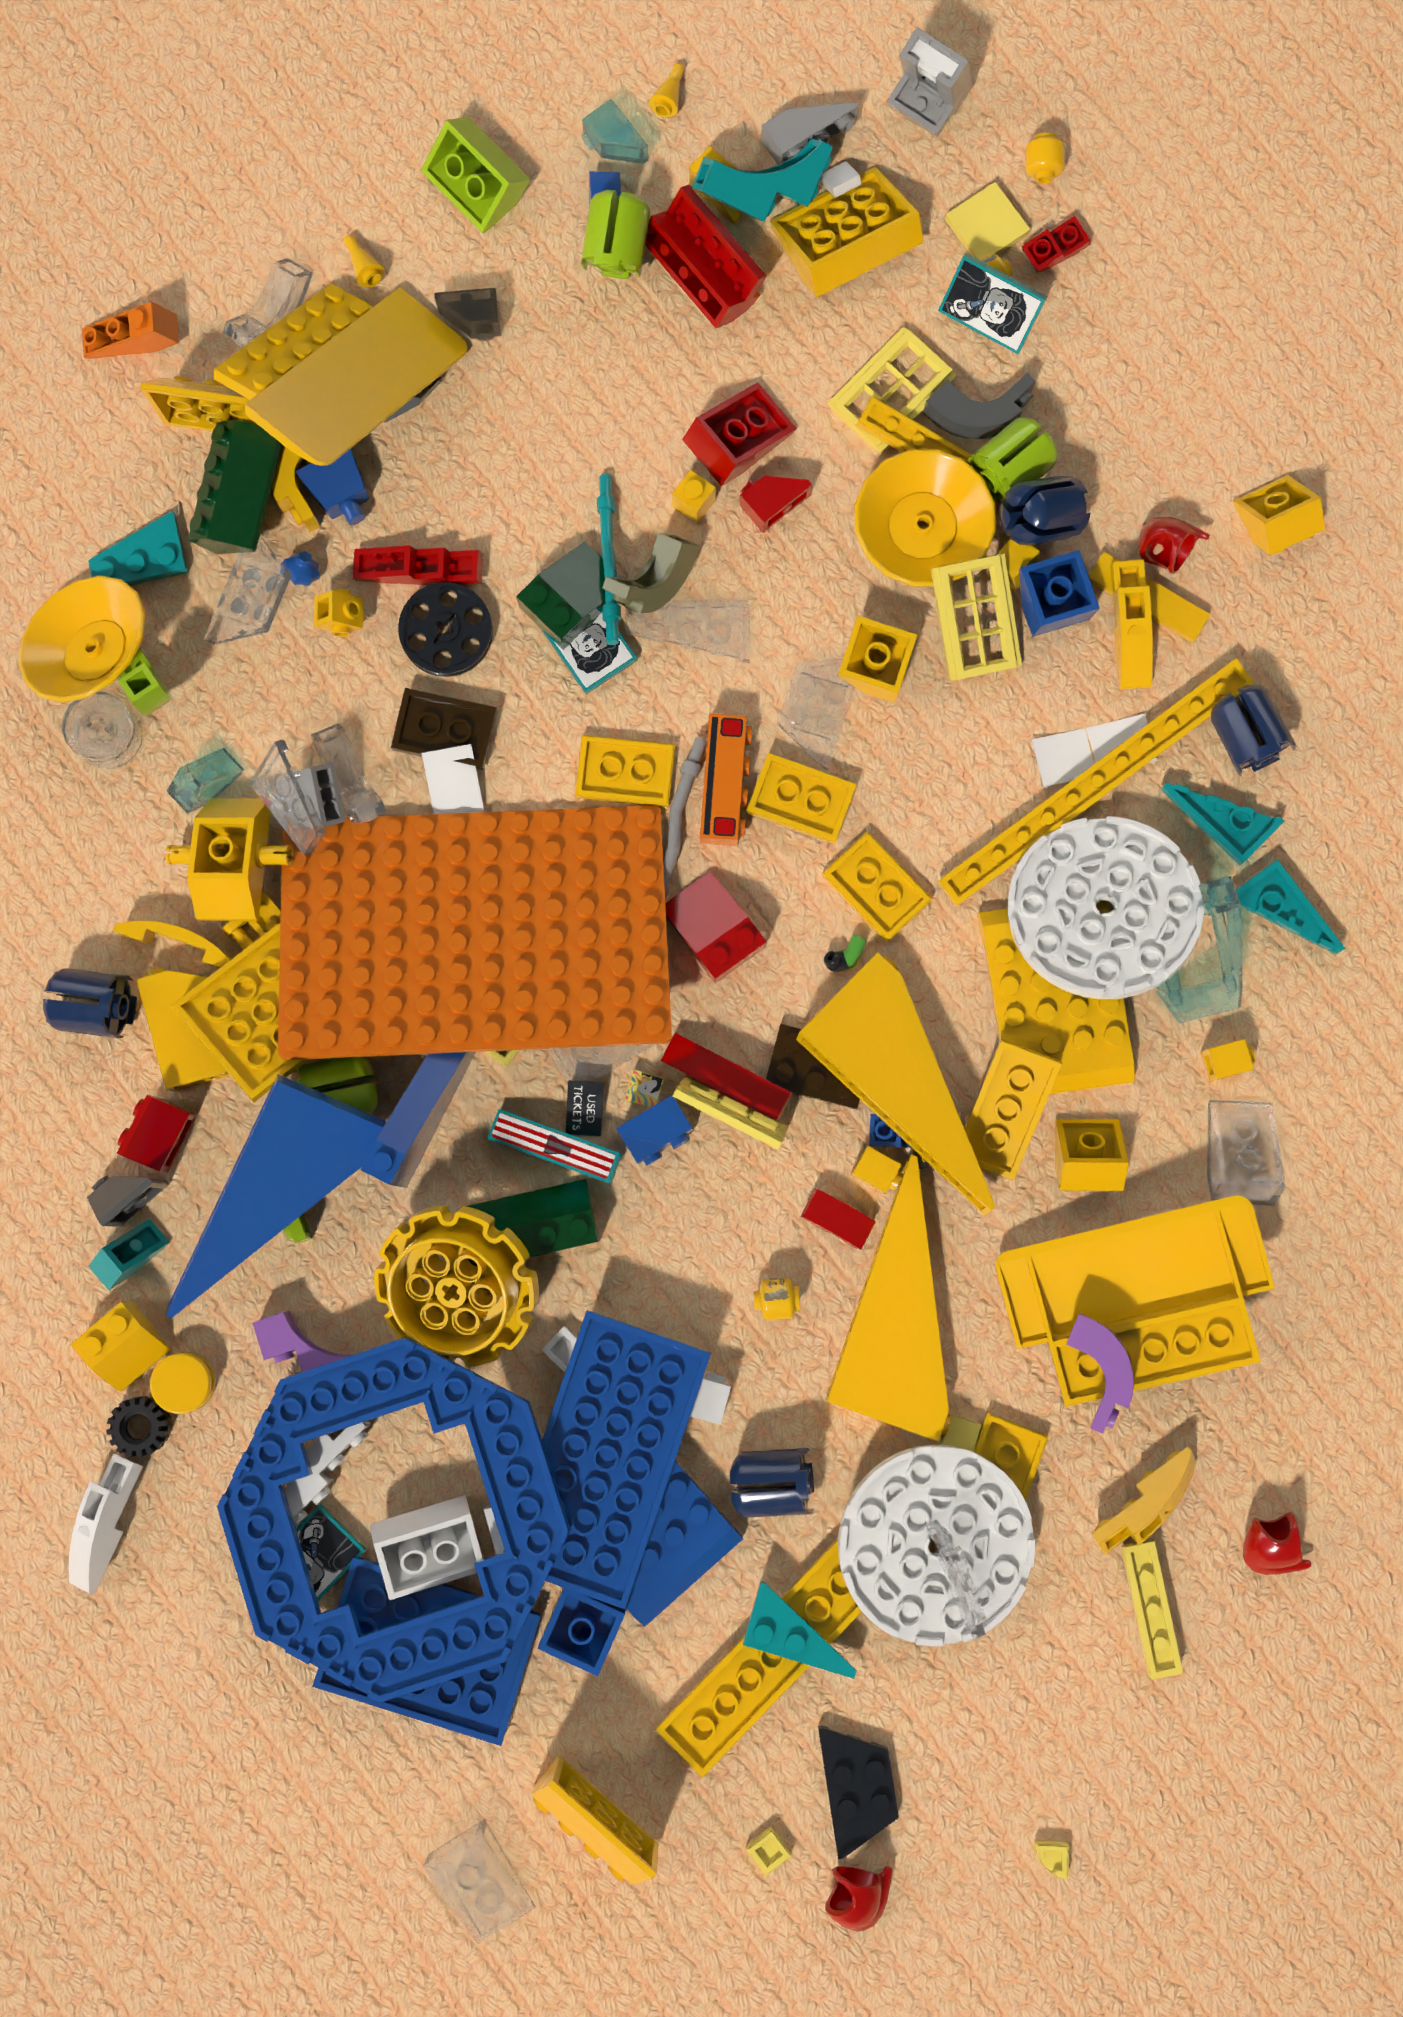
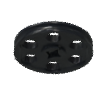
M441 582L428 585L410 597L399 617L398 634L402 648L416 667L434 676L452 677L472 670L484 659L491 646L493 625L488 608L474 591L460 584ZM446 592H452L457 595L458 599L455 605L445 607L440 603L441 596ZM425 605L429 608V614L425 619L417 620L412 616V611L416 606ZM476 609L482 612L483 617L478 624H469L465 620L466 614L470 610ZM450 623L452 633H444L443 636H440L439 626L443 625L446 627ZM414 635H422L426 639L425 646L420 650H413L409 647V640ZM470 639H474L480 644L479 650L472 655H468L462 650L463 644ZM440 652H446L451 655V662L446 667L441 668L434 664V658Z

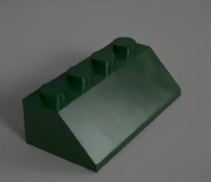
M239 420L216 422L211 436L212 443L209 455L204 464L205 471L202 483L197 492L198 500L194 516L190 521L188 541L215 554L256 552L282 444L259 425Z
M586 1179L467 1206L495 1218L494 1226L497 1230L503 1231L509 1228L526 1247L530 1255L529 1258L600 1242ZM468 1259L472 1265L477 1266L474 1260Z

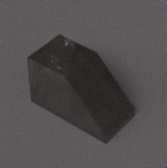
M496 288L434 293L438 312L471 339L477 338L481 341H487L501 336L499 301Z

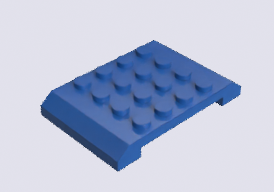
M676 1460L626 1605V1609L644 1627L743 1540V1536L725 1515L716 1508Z

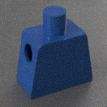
M351 449L332 464L320 466L310 463L296 471L303 486L331 519H335L343 514L349 525H356L365 519L366 516L360 505L366 502L369 496Z

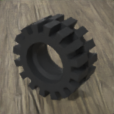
M147 1396L134 1397L119 1403V1406L111 1412L113 1416L107 1420V1424H110V1429H107L106 1432L107 1435L111 1434L112 1440L109 1441L111 1446L116 1445L118 1447L116 1451L126 1453L125 1456L127 1457L137 1456V1458L160 1449L163 1446V1442L168 1440L170 1435L167 1433L168 1430H171L172 1424H168V1419L171 1418L170 1414L165 1413L164 1409L153 1398L149 1399ZM135 1414H142L150 1421L151 1430L144 1439H135L128 1432V1422Z

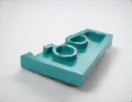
M173 510L88 560L92 577L106 576L122 579L129 586L189 573L177 517Z

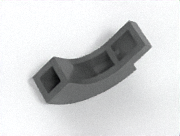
M1026 373L1000 398L988 402H980L963 395L948 380L926 400L923 413L936 426L952 435L967 439L994 437L1016 418H1020L1023 411L1022 408L1034 396L1031 392L1036 381Z

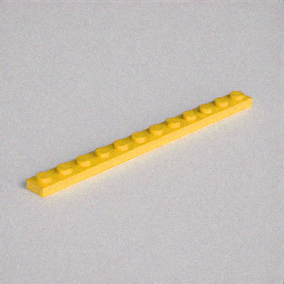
M1235 658L939 879L937 883L954 906H958L1021 859L1028 849L1042 836H1047L1061 828V825L1073 820L1211 716L1214 705L1222 697L1231 693L1236 698L1237 694H1239V688L1253 685L1255 682L1239 660Z

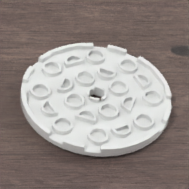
M1107 816L1106 819L1087 820V818H1082L1061 825V828L1037 840L1017 865L1008 895V920L1012 937L1027 963L1041 977L1062 990L1094 999H1120L1142 994L1171 978L1187 961L1198 940L1203 923L1204 907L1201 894L1202 887L1193 865L1190 866L1186 858L1180 853L1181 849L1168 837L1154 828L1134 820ZM1106 900L1112 903L1114 910L1109 913L1100 914L1096 904Z
M924 1445L906 1449L890 1456L875 1466L861 1480L850 1496L842 1515L838 1534V1556L842 1576L852 1598L861 1611L876 1626L891 1636L923 1646H943V1644L959 1641L967 1642L983 1635L999 1624L1013 1610L1023 1595L1035 1558L1032 1517L1026 1501L1014 1482L1000 1468L983 1456L967 1449L949 1445ZM930 1538H944V1549L939 1553H931L928 1549Z

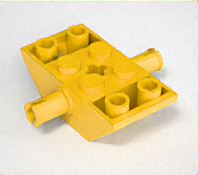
M210 798L194 817L191 845L167 846L166 851L172 852V854H165L168 865L189 864L187 882L197 920L259 921L265 865L290 866L293 863V859H288V857H294L291 845L267 846L272 799Z

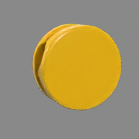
M181 1352L169 1355L162 1359L152 1372L150 1379L152 1397L162 1409L170 1413L185 1414L203 1407L213 1395L216 1383L215 1373L210 1363L199 1354Z

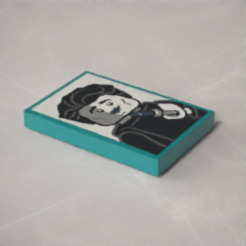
M965 253L938 311L1019 354L1048 296Z
M602 613L564 650L541 629L585 695L637 662V657L620 633L618 644L609 645L606 643V622L603 621Z
M319 1504L296 1528L318 1601L350 1568L353 1557L359 1558L367 1550L322 1504Z

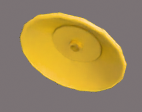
M938 449L908 450L884 460L864 480L854 504L855 534L866 558L886 577L912 587L933 586L931 568L985 557L996 532L995 502L984 478L964 459ZM922 521L926 522L928 528L921 529L917 524ZM967 573L950 576V580L952 582L967 576Z
M95 576L74 581L52 594L33 614L21 638L18 664L24 683L40 698L61 703L89 698L113 684L133 662L144 639L146 612L139 593L122 579Z

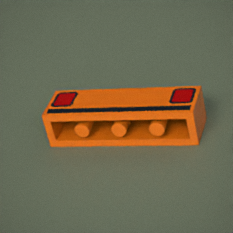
M709 713L700 828L701 844L737 846L738 837L744 838L746 819L740 818V806L747 807L748 788L742 787V776H749L750 757H744L745 745H751L752 726H746L747 716Z

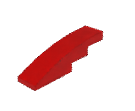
M411 545L354 549L353 580L414 585H431L441 582L482 584L483 553L479 550L449 551L445 547L415 549Z
M674 1033L660 1060L776 1121H779L793 1094L677 1033Z

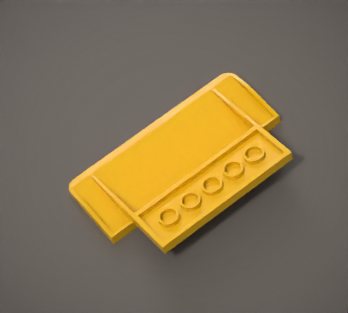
M330 283L215 367L214 380L249 399L250 401L245 404V414L287 449L315 465L324 466L335 462L463 358L467 353V344L460 335L401 287L373 307Z
M1230 1196L1008 1250L1000 1254L996 1260L995 1269L1016 1347L1021 1349L1049 1343L1065 1407L1102 1399L1106 1389L1105 1375L1099 1363L1090 1355L1066 1345L1079 1313L1099 1321L1108 1327L1121 1341L1129 1355L1133 1369V1392L1261 1362L1243 1296L1275 1289L1253 1205L1243 1196Z

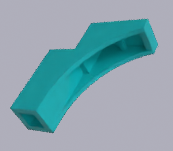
M810 139L804 148L787 161L777 166L757 171L735 170L716 160L704 157L691 188L751 218L765 222L766 217L772 213L775 207L774 198L776 194L795 204L808 207L809 203L817 195L818 182L822 172L830 164V153L833 146L824 141Z

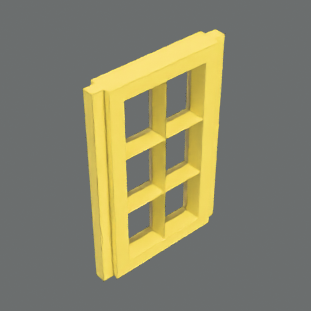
M903 326L827 405L865 442L881 454L889 445L855 426L859 418L847 407L864 390L871 397L873 396L892 407L886 400L904 384L915 395L899 412L915 420L924 411L926 400L948 380L952 382L957 375L953 372L952 368L918 337ZM909 347L920 358L902 374L891 363ZM926 362L937 373L919 390L908 378ZM887 368L898 380L881 397L869 385Z
M1005 553L931 568L949 681L1022 666ZM989 568L993 594L977 597L973 571ZM967 573L970 599L954 602L950 576ZM994 601L998 627L982 630L978 604ZM972 605L976 631L959 635L955 609ZM999 633L1003 658L987 662L983 636ZM977 638L981 663L964 666L960 641Z
M688 1075L680 1082L673 1094V1097L776 1149L780 1148L789 1126L748 1107Z

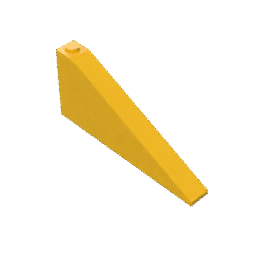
M877 952L799 1032L796 1040L986 1216L996 1205L903 977L897 971L898 967L892 959L887 956L882 957Z
M156 968L146 971L145 977L136 979L165 1089L175 1092L230 1076L172 1007V1004L208 977L169 970L164 971V968Z
M909 1155L825 1400L834 1405L939 1442L940 1436H946L949 1430L951 1417L947 1416L949 1406L917 1156Z

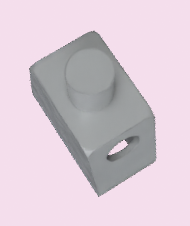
M334 762L309 767L280 778V790L275 794V803L278 807L284 808L286 819L289 823L324 828L346 821Z

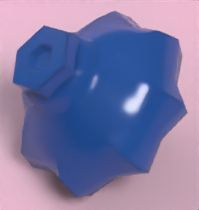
M306 551L299 552V554L293 553L282 562L284 567L283 575L290 579L294 585L309 587L312 582L320 579L319 564L311 559L312 555Z

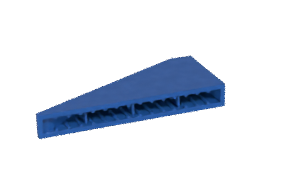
M476 1052L435 1053L426 1056L376 1138L361 1171L389 1185L408 1187Z
M277 1074L171 1297L166 1316L173 1318L363 1166L386 1121Z

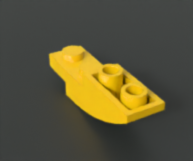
M1144 559L1114 561L1110 568L1116 620L1114 638L1119 690L1151 688L1153 669L1150 587L1146 586Z
M1189 1447L1182 1451L1177 1450L1167 1457L1165 1464L1157 1470L1152 1469L1143 1474L1139 1483L1136 1484L1141 1498L1128 1501L1118 1515L1112 1519L1107 1518L1096 1526L1095 1532L1091 1535L1104 1555L1129 1536L1139 1546L1167 1520L1183 1497L1195 1469L1196 1461Z

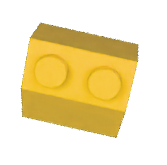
M1289 475L1233 500L1234 506L1253 543L1270 556L1283 552L1287 547L1300 541L1308 540L1313 535L1325 530L1321 497Z
M857 615L838 676L864 694L894 703L899 694L917 634Z
M1055 1119V1170L1059 1191H1124L1129 1161L1119 1119Z
M132 1300L118 1303L70 1344L90 1370L119 1392L124 1391L172 1350Z

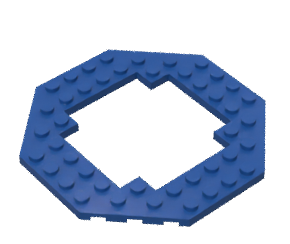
M407 1337L281 1379L268 1408L264 1411L253 1433L254 1436L247 1450L243 1453L232 1475L233 1478L225 1494L222 1495L217 1505L255 1636L266 1642L271 1641L285 1649V1652L293 1657L324 1670L326 1675L346 1686H353L366 1693L368 1698L377 1703L505 1662L571 1531L530 1401ZM424 1402L433 1434L465 1424L505 1552L474 1563L484 1595L362 1635L353 1603L321 1612L282 1484L313 1474L303 1442Z

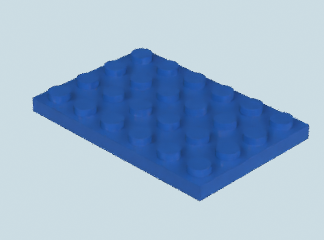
M353 1557L337 1607L353 1603L363 1635L482 1595L443 1583L389 1600L379 1563L362 1557ZM530 1612L505 1662L412 1693L377 1703L368 1698L366 1693L353 1686L348 1687L326 1675V1672L320 1668L317 1670L312 1687L501 1746L541 1613Z

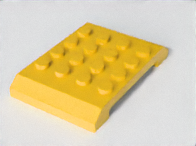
M1106 900L1096 904L1100 914L1109 913ZM1008 908L979 912L977 917L981 942L985 949L999 1042L1002 1038L1062 1061L1061 1069L1050 1095L1133 1083L1135 1081V1065L1124 999L1087 998L1072 994L1051 984L1027 963L1018 950L1009 926Z

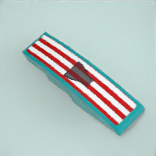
M498 1109L487 1138L608 1184H612L622 1154L501 1109Z

